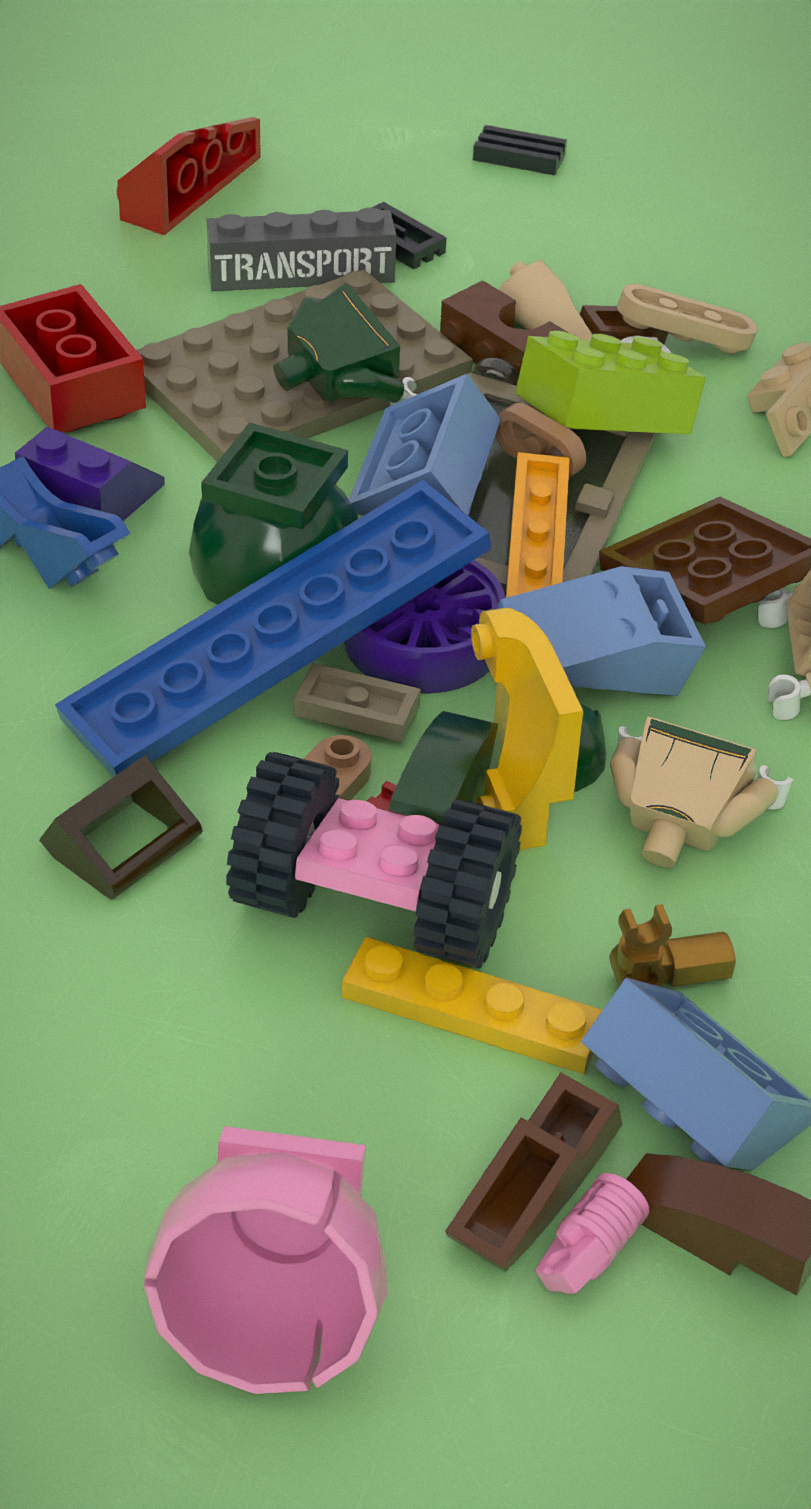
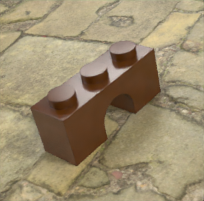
M483 280L441 301L440 333L473 359L472 362L500 380L516 386L528 336L549 337L550 331H567L551 321L534 329H515L516 300Z

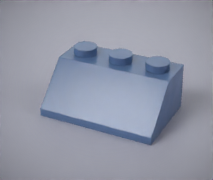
M468 374L385 408L349 498L351 505L358 515H366L421 480L426 481L466 515H469L470 507L482 478V472L493 446L501 418Z
M625 978L581 1040L587 1048L599 1057L595 1062V1066L603 1075L620 1086L628 1087L629 1084L646 1098L642 1103L644 1110L665 1126L675 1128L678 1125L694 1139L690 1145L691 1150L705 1162L730 1168L754 1170L811 1125V1099L679 991Z

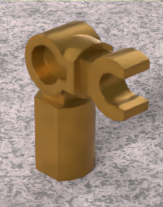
M663 904L655 905L653 917L643 924L636 923L631 909H624L619 915L618 924L622 936L619 944L612 949L609 955L610 964L619 986L625 978L660 987L664 985L665 981L670 986L675 987L732 978L736 957L731 939L724 931L669 939L673 928Z

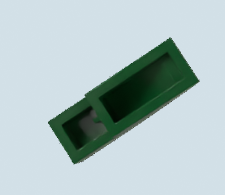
M442 711L428 726L413 750L392 795L389 811L408 816H425L434 822L443 824L444 814L448 808L451 809V803L454 800L461 799L473 802L477 780L490 768L498 723Z

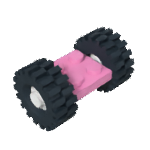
M278 752L266 754L265 761L261 760L256 767V777L251 776L246 786L248 794L245 800L241 799L238 813L240 814L237 826H233L231 840H234L233 848L228 852L227 865H230L231 868L226 875V885L230 886L228 895L229 898L233 899V902L296 918L298 913H302L306 908L307 897H312L315 885L416 911L415 915L418 916V919L414 925L413 936H416L414 947L417 949V952L476 968L482 967L483 962H486L489 957L490 946L493 947L497 929L501 927L504 918L505 905L510 898V886L512 879L515 877L517 868L515 862L521 842H518L522 833L520 815L457 799L451 803V809L448 808L446 810L443 825H440L425 816H405L378 809L367 801L340 799L339 795L336 794L339 788V778L336 777L337 770L332 766Z

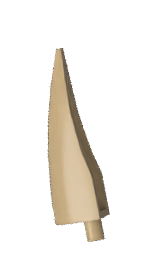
M541 259L528 266L524 262H517L512 266L510 270L511 277L501 285L499 290L516 300L515 321L528 330L551 321L570 334L577 336L580 340H591L592 333L573 305L564 283Z

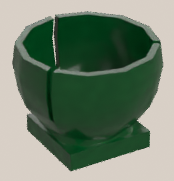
M248 423L201 482L202 499L200 500L193 524L189 556L193 573L209 601L217 605L358 520V515L346 494L336 485L348 468V450L254 423Z

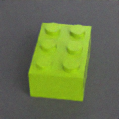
M550 331L549 337L528 336L515 394L549 418L570 429L691 435L706 377L690 368L687 358L662 351V343L653 339L634 337L632 343H621L619 339L612 336L593 334L591 340H580L577 336L567 332Z

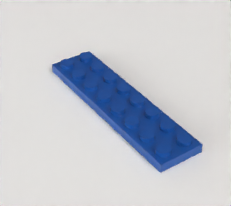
M421 480L56 703L55 707L59 717L113 777L144 755L152 763L491 550L489 532L426 481Z

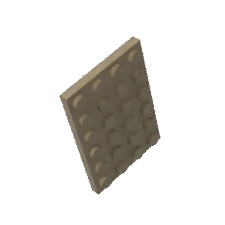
M364 269L349 272L343 277L320 285L310 286L306 290L287 297L268 301L264 305L242 313L231 314L225 319L200 328L189 329L183 334L157 343L147 344L137 350L142 356L144 363L145 392L217 462L249 422L308 439L391 406L388 401L376 397H343L332 402L325 401L308 381L289 391L281 387L274 374L273 365L289 357L287 328L301 302L307 297L324 299L336 289L348 283L399 343L400 366L398 379L402 381L405 377L413 378L417 384L413 393L417 395L462 375L469 374V372L472 373L473 359Z

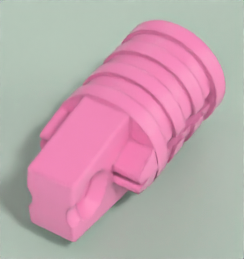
M600 1174L592 1183L591 1188L582 1196L580 1202L573 1207L569 1215L560 1223L556 1232V1238L535 1269L546 1289L552 1292L561 1291L566 1294H576L590 1279L595 1280L609 1267L616 1258L617 1253L622 1250L628 1239L636 1232L638 1226L649 1215V1206L643 1194L632 1183L616 1174Z

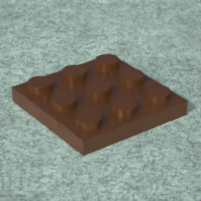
M719 496L599 550L600 570L606 571L622 566L670 572L691 617L695 621L706 625L720 621L725 615L750 603L759 602L767 595L789 584L803 581L811 570V538Z

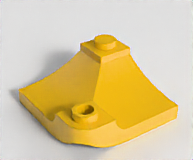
M507 607L482 611L479 624H475L471 628V640L476 658L478 660L485 659L494 682L497 683L494 723H498L497 736L500 743L501 756L498 768L486 770L484 795L478 796L476 803L520 815V825H522V833L518 841L521 842L520 850L546 846L550 803L573 800L583 709L551 642L533 620L525 614Z

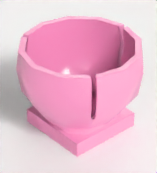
M224 1126L218 1143L217 1163L183 1186L165 1210L148 1252L144 1276V1288L157 1333L198 1374L253 1394L309 1391L312 1381L316 1388L320 1387L359 1360L388 1294L387 1264L376 1213L362 1199L366 1145ZM320 1342H321V1354H320V1361H319V1363H318L319 1350H320Z

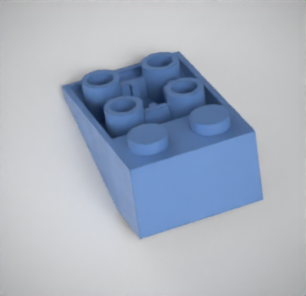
M621 566L500 599L497 605L498 609L507 607L525 614L542 629L551 642L573 687L678 696L706 647L670 572Z

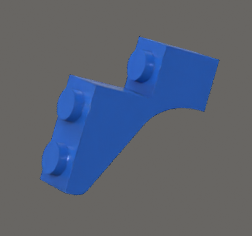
M24 456L0 467V548L14 540L18 547L23 546L49 589L66 579L70 586L73 587L97 573L99 567L119 555L114 546L130 534L127 526L119 516L58 499L37 478Z

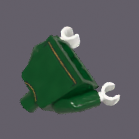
M348 283L342 285L324 299L307 297L301 302L287 328L289 357L273 365L276 379L284 390L289 391L308 381L325 401L332 402L343 397H376L388 401L391 406L417 395L413 393L417 387L413 378L405 377L402 381L398 379L400 366L399 343Z

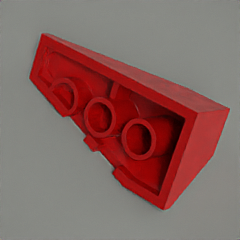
M249 117L178 133L117 180L116 195L119 200L120 220L161 235H166L261 158L260 119Z

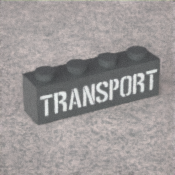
M363 208L354 212L318 210L311 214L288 215L283 212H272L266 216L242 217L236 214H227L219 218H206L208 271L211 292L310 287L343 277L349 272L363 269L380 283L395 282L396 232L390 210Z

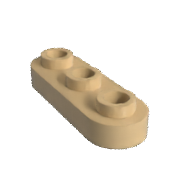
M640 284L624 286L617 304V309L623 315V320L633 327L640 329L653 327L667 331L673 337L682 341H693L696 339L713 344L717 349L730 354L750 349L758 331V327L752 319L737 311Z

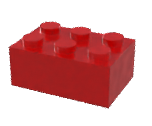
M82 284L0 306V364L49 428L62 433L73 432L84 426L108 419L120 418L128 413L146 408L142 356Z

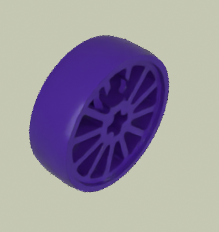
M473 560L344 641L347 655L355 667L364 675L421 689L420 693L448 692L468 686L490 672L485 659L478 660L474 654L471 628L473 625L479 624L482 611L498 609L497 605L500 599L505 598L504 590L490 570Z

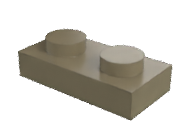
M312 663L294 697V716L403 742L420 706L421 689Z

